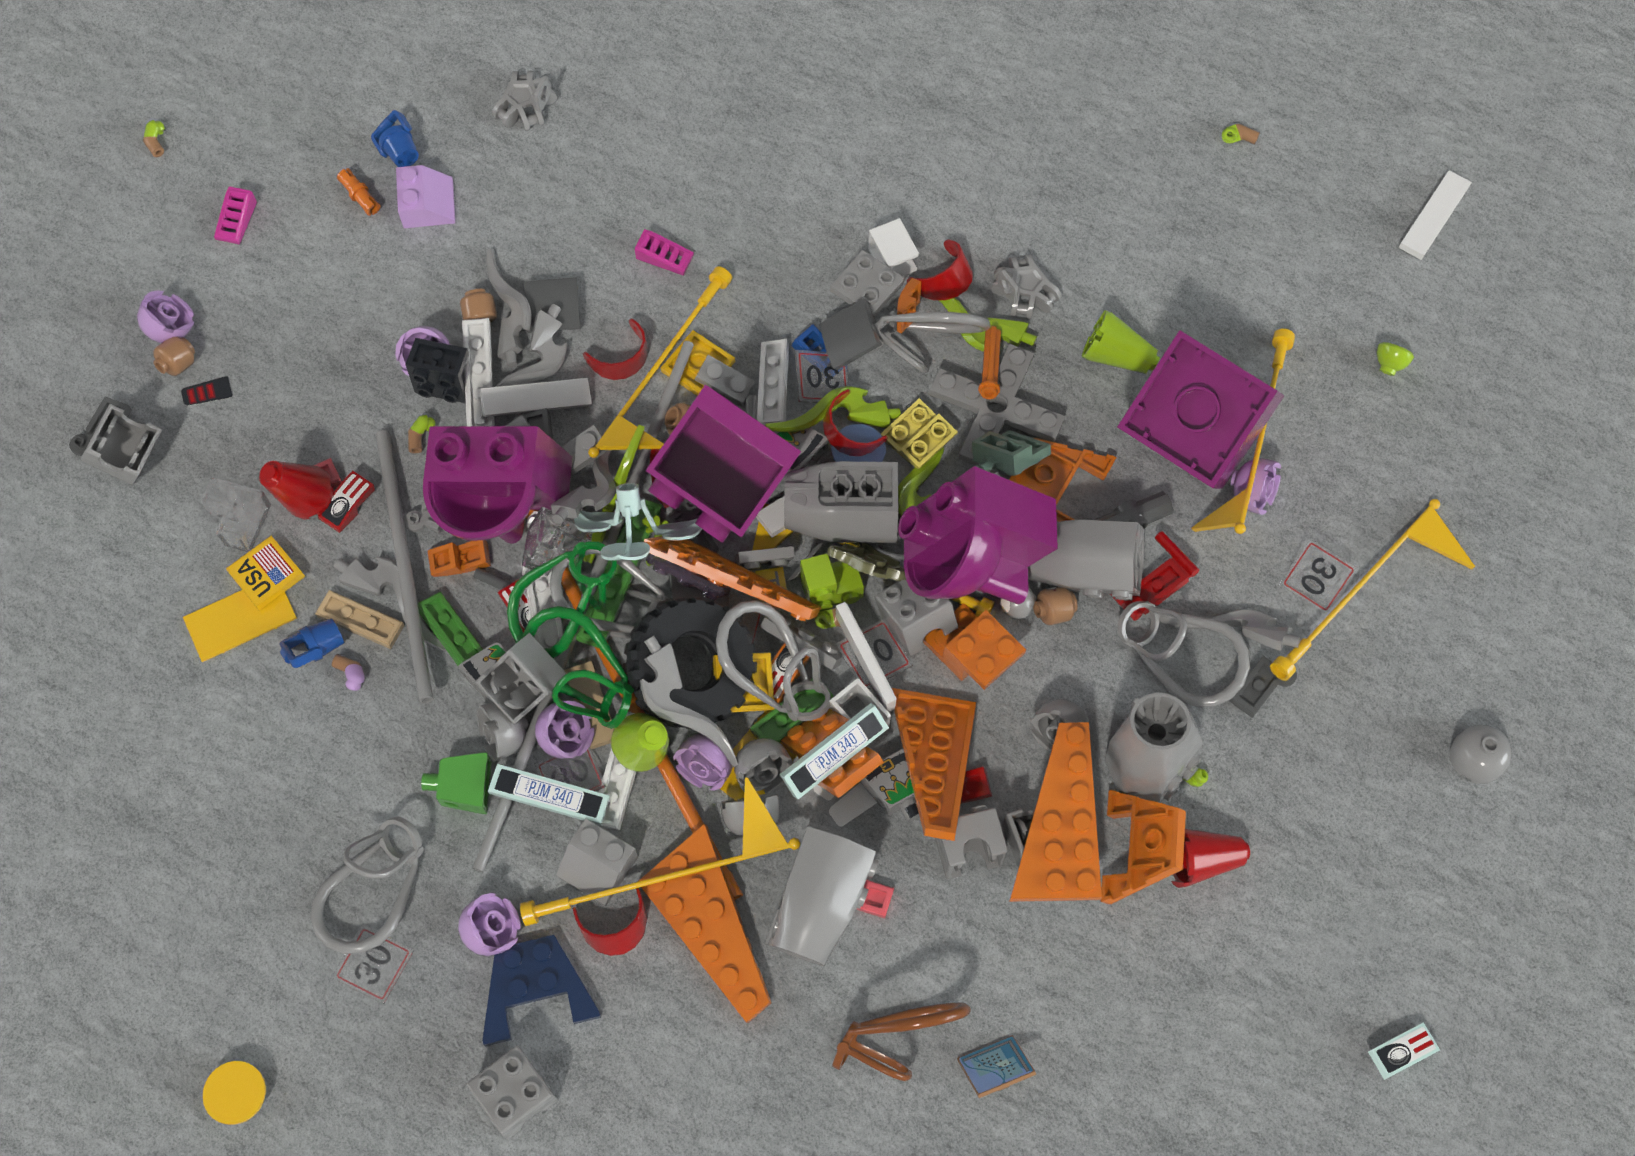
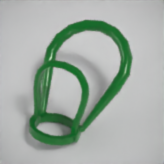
M591 541L579 542L573 551H567L528 571L517 580L509 595L507 607L509 630L516 643L523 638L518 610L520 598L525 589L566 558L569 560L570 572L583 594L576 610L584 614L587 603L596 610L604 609L606 605V584L609 583L616 572L617 560H610L612 563L611 569L607 574H603L598 578L582 575L581 565L586 550L601 551L607 545ZM597 585L599 589V603L591 595L592 589ZM570 620L560 641L552 647L544 648L552 658L558 657L569 648L579 625Z
M562 606L542 609L529 620L523 637L530 633L535 638L539 626L549 619L559 617L572 620L584 628L622 678L614 683L604 676L589 670L572 671L565 674L556 683L552 690L553 701L563 710L594 717L607 728H617L628 713L634 689L628 684V677L602 632L589 617L576 609ZM586 677L604 684L609 689L602 703H599L566 683L574 678ZM561 692L600 709V712L567 704L560 700L558 693ZM618 692L623 694L622 704L615 718L610 721L611 718L608 715L610 704Z

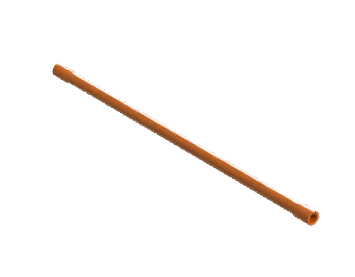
M530 510L525 518L528 520L533 511L538 512L539 510ZM540 543L547 558L550 557V560L561 555L558 548H550ZM567 566L563 572L561 585L573 608L576 609L582 593ZM595 647L612 682L620 681L622 679L601 650ZM633 692L628 712L635 714L645 713L635 703L637 698ZM666 755L665 759L657 767L692 833H694L704 825V822L670 758ZM711 838L714 849L717 851L719 859L723 860L713 839ZM726 865L721 866L734 900L742 897L743 893L732 872Z

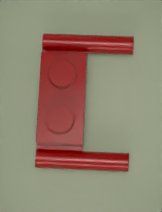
M1163 531L1155 536V540L1172 558H1169L1142 579L1140 596H1132V600H1117L1113 597L1124 610L1128 605L1136 601H1148L1157 607L1187 584L1190 577H1194L1199 572V568ZM1145 607L1138 608L1133 611L1130 617L1136 621L1143 613L1146 615L1150 611Z

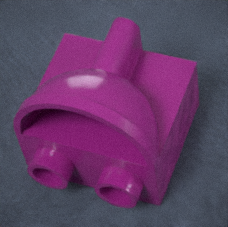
M430 426L423 478L424 502L432 519L442 529L455 537L473 541L499 537L507 543L514 544L523 536L524 519L530 510H552L551 505L569 493L573 456L538 426Z
M976 466L952 482L943 483L932 496L917 506L907 508L900 519L898 532L899 536L904 539V572L908 586L915 594L933 600L939 598H959L977 590L1015 604L1023 603L1028 595V567L1058 549L1056 499Z

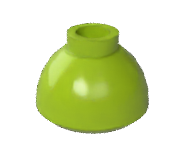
M1388 342L1378 344L1377 360L1381 365L1379 371L1395 376L1397 371L1408 367L1414 359L1413 353L1403 347Z

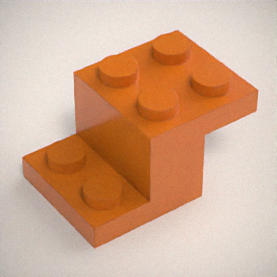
M963 603L954 611L958 629L946 636L943 634L942 629H934L924 637L923 643L961 681L970 675L985 690L1025 654L1026 649L987 610L980 616H976Z
M829 708L820 718L805 721L801 725L791 728L781 742L788 751L800 759L849 721V719ZM866 746L817 785L840 798L884 763L879 753Z

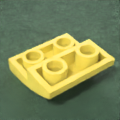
M919 398L881 433V436L887 435L888 439L885 442L906 461L920 469L957 435L958 431L939 413L936 415Z

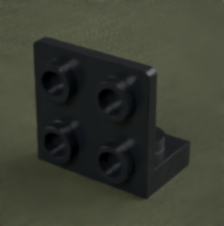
M415 338L405 364L414 392L425 398L436 397L450 403H466L461 375L469 356L468 348Z

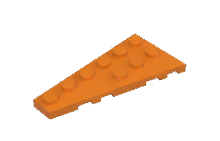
M662 536L644 539V542L650 546L651 554L677 564L692 573L707 577L709 582L715 585L729 586L760 599L775 608L791 612L790 615L798 620L806 621V619H813L818 616L821 606L689 539L665 540Z
M891 688L897 698L894 712L924 836L954 841L976 702Z
M1089 722L1059 723L1009 902L1101 900L1102 898Z
M706 824L702 825L639 881L719 861V856L710 838L711 834ZM721 866L641 887L746 1023H749L772 1003L760 969L757 967L750 941L746 937L742 926L743 922Z

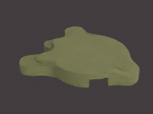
M845 543L842 547L830 546L828 548L827 555L848 564L858 571L884 579L906 580L904 567L900 565V561L877 551L868 543H858L857 547Z

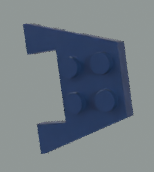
M555 935L517 943L509 950L494 955L482 1039L485 1047L512 1040L507 1008L568 994L574 1024L601 1018L598 1008Z

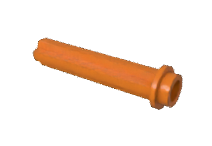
M991 326V328L985 331L982 383H980L978 388L979 393L985 399H994L1000 393L998 373L1001 331L996 329V326Z

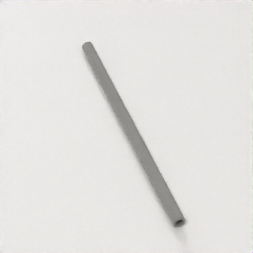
M380 430L376 433L418 698L420 703H430L434 699L390 434L387 430Z

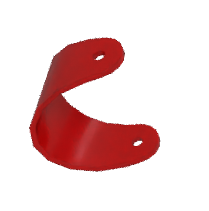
M949 239L944 241V247L947 252L956 257L955 261L947 269L925 279L909 277L907 283L912 278L921 281V296L931 300H948L958 297L965 292L972 283L973 271L959 243Z
M629 319V324L641 339L642 344L639 351L633 357L623 362L611 364L600 362L587 352L583 353L587 364L601 377L611 380L626 379L636 374L644 366L648 356L647 342L644 330L634 319Z
M847 389L836 396L828 407L823 420L824 434L829 443L839 452L849 456H863L880 447L888 437L885 435L869 443H860L846 438L837 430L832 421L831 411L834 406L850 394V390Z
M636 888L639 898V910L636 918L628 927L617 933L608 935L591 933L582 926L576 907L572 908L575 920L585 941L594 950L609 956L623 955L634 949L643 938L647 918L639 888Z

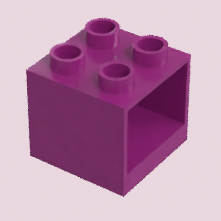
M1179 330L1117 428L1211 488L1223 489L1284 398V395Z
M705 384L646 469L649 474L656 478L648 491L675 510L680 507L684 499L703 510L695 524L714 538L724 542L731 531L740 537L744 535L801 451Z

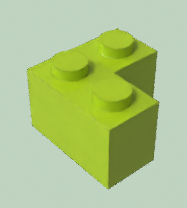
M827 553L800 560L801 584L805 598L821 606L819 612L829 610L833 605L844 602L848 605L859 601L860 598H863L864 586L858 570L840 561L831 563Z

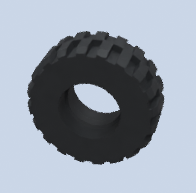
M702 597L678 598L662 604L645 614L641 618V622L634 626L630 633V642L626 643L624 649L627 659L626 663H623V670L628 674V684L634 689V694L637 698L635 703L641 710L646 709L650 713L649 715L665 722L667 726L690 729L662 719L647 706L642 695L640 680L644 679L646 682L651 683L654 681L656 674L644 660V658L651 654L644 641L654 635L660 646L663 647L666 644H672L680 637L692 636L705 644L713 661V656L717 655L716 637L718 625L727 612L723 609V604L717 601L708 602ZM735 620L729 629L727 640L729 657L735 668L750 680L752 673H757V662H753L752 653H756L755 644H750L747 635L750 632L746 625L740 626ZM713 668L708 683L700 689L686 690L681 688L673 689L670 692V699L673 702L709 718L713 723L730 717L732 715L730 709L733 706L740 708L746 701L743 697L745 690L728 678L723 668L717 680L715 679Z

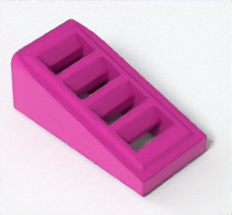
M228 187L214 235L215 240L240 245L257 203L252 191ZM230 219H234V220H239V221H238V223H237V222H232V221H229V220H230ZM226 228L235 229L236 232H235V233H233V232H228V231H225V229H226Z
M644 229L635 246L637 260L683 276L694 256V252ZM658 248L661 249L659 255L656 254ZM668 252H671L669 260L666 259ZM678 255L682 256L679 264H676L675 261Z

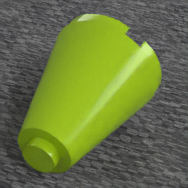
M1104 310L1093 327L1095 329L1086 341L1082 357L1089 361L1146 374L1148 370L1153 371L1160 359L1157 356L1158 350L1115 314Z
M636 713L625 717L622 723L617 728H614L611 737V748L614 756L625 768L636 772H644L657 767L665 759L669 749V735L665 726L657 718L645 713Z

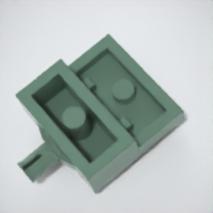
M989 431L972 441L973 461L980 463L976 467L988 472L997 469L1005 472L1007 475L1015 476L1051 454V444L1012 431H1007L1002 435Z

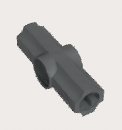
M1161 491L1137 502L1134 499L1123 502L1113 512L1094 520L1138 522L1145 529L1148 524L1173 514L1174 509L1168 494Z

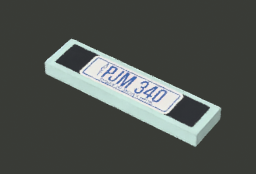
M870 703L779 775L796 799H800L889 727L876 706Z
M500 764L496 766L488 789V793L583 821L586 818L597 825H602L610 800V795Z

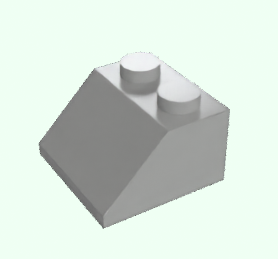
M585 818L569 842L556 876L584 894L589 895L619 887L637 860L638 855L634 847ZM614 894L594 900L607 906Z

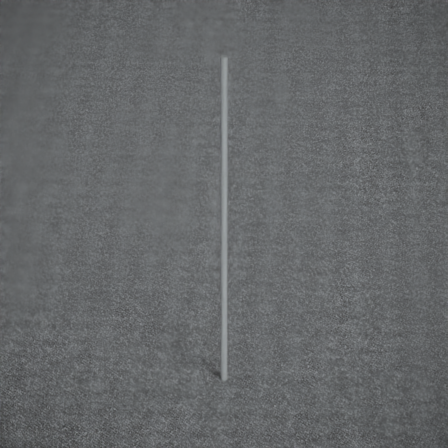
M690 341L683 342L647 433L656 439L694 344ZM640 449L627 483L639 484L650 457L651 449ZM622 516L621 523L608 529L603 544L610 545L616 542L625 519L624 516ZM598 555L589 577H600L608 560ZM597 586L592 589V596H594ZM587 603V606H586L585 611H584V615L586 614V612H587V610H588V607H589V605H590L589 603ZM576 635L569 648L556 659V662L563 670L576 642ZM552 692L538 703L514 763V769L525 770L537 740L535 737L537 718L544 708L551 704ZM500 798L472 869L484 872L512 800Z

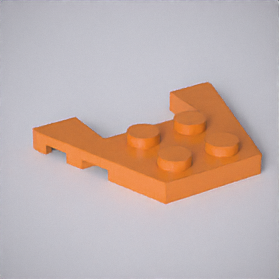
M1037 439L1051 444V454L1040 460L1039 463L1025 469L1021 474L1011 476L1009 480L1055 498L1057 505L1078 467L1104 481L1117 457L1109 454L1106 456L1094 454V451L1087 449L1083 451L1067 448L1068 445ZM1056 509L1058 522L1075 520Z
M1109 790L1107 816L1113 819L1131 817L1127 873L1102 875V898L1100 902L1105 904H1113L1183 870L1186 811L1178 807Z

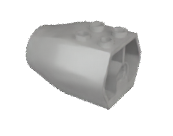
M828 462L787 472L785 474L784 496L785 529L829 542L897 543L898 462Z
M1101 520L1057 521L1058 549L1028 567V580L1082 592L1087 598L1104 599V594H1112L1111 597H1115L1117 600H1132V596H1140L1144 566V528L1138 522Z
M1152 693L1141 699L1136 698L1133 701L1130 715L1109 742L1105 763L1117 790L1121 793L1159 803L1164 799L1170 801L1178 792V786L1183 778L1188 781L1198 770L1197 765L1202 760L1199 755L1203 747V741L1193 716L1181 700L1166 693Z
M807 827L785 885L780 907L776 911L765 944L799 959L825 966L856 908L860 909L861 906L863 907L869 890L864 888L866 879L870 880L873 878L879 862L874 859L876 851L841 836Z

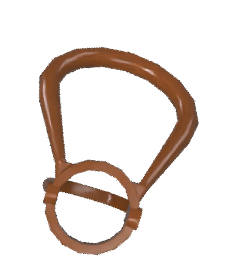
M964 1002L944 1003L909 1009L861 1023L853 1021L842 1042L837 1045V1054L832 1067L840 1070L848 1055L890 1077L908 1081L912 1078L911 1070L898 1061L857 1042V1036L904 1032L950 1023L968 1016L971 1009ZM872 1058H875V1059H877V1060H879V1061H881V1062H883V1063H885V1064H887V1065L893 1067L894 1069L889 1068V1067H887V1066H885V1065L879 1063L878 1061H876V1060H874V1059H872Z

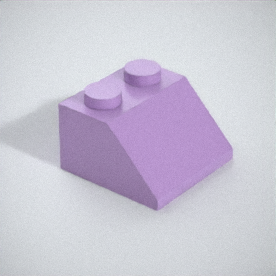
M423 165L396 168L398 213L404 228L455 223L454 188L451 176Z

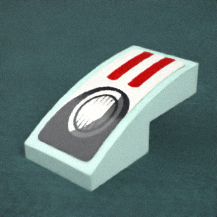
M1423 1022L1368 1051L1385 1080L1440 1051Z

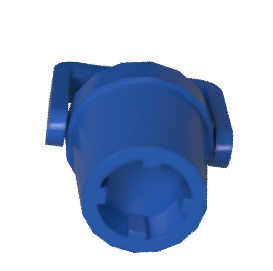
M393 110L372 133L371 140L379 153L384 158L389 156L397 167L412 166L419 157L410 133L412 127L403 113ZM398 119L401 125L393 126Z
M331 618L308 627L298 629L299 633L279 643L281 647L280 654L285 662L291 664L293 668H298L311 661L317 662L323 659V656L344 644V640L337 625ZM304 642L308 651L295 656L291 648Z

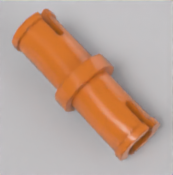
M349 168L343 169L338 173L337 180L347 189L352 201H357L368 216L374 215L380 210L381 205L368 192L369 188L367 185L361 183Z

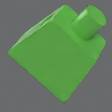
M488 753L442 758L439 764V774L423 773L421 780L422 790L437 791L436 799L441 806L487 814L492 760Z

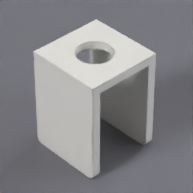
M900 218L869 230L868 249L874 258L903 277L917 272V267L912 259L918 257L919 252Z
M859 678L829 701L830 709L850 720L851 718L842 707L858 696L866 706L870 703L875 705L887 726H890L891 714Z

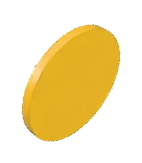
M231 1061L222 1064L209 1075L203 1088V1104L207 1113L214 1120L227 1125H236L248 1121L263 1105L266 1095L265 1080L261 1072L247 1062Z

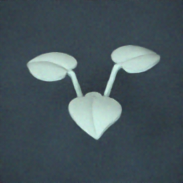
M635 483L621 484L616 487L615 512L580 511L577 519L574 518V523L578 530L591 533L606 531L611 526L621 523L622 516L625 517L627 541L626 543H614L601 549V557L605 560H639L650 553L648 543H632L631 517L637 516L641 508L655 535H662L665 540L690 539L698 535L702 528L695 524L697 519L656 526L646 506L645 498H640L639 485Z

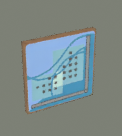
M1013 1035L957 1058L978 1098L1010 1087V1085L1036 1075L1034 1068Z

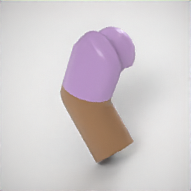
M336 654L332 661V667L345 672L347 678L345 684L348 689L359 690L361 683L365 680L361 664Z

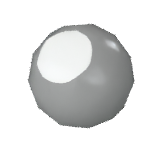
M1028 588V595L1023 603L1015 604L1001 598L1000 605L1003 612L1010 618L1022 619L1030 613L1036 598L1033 591Z

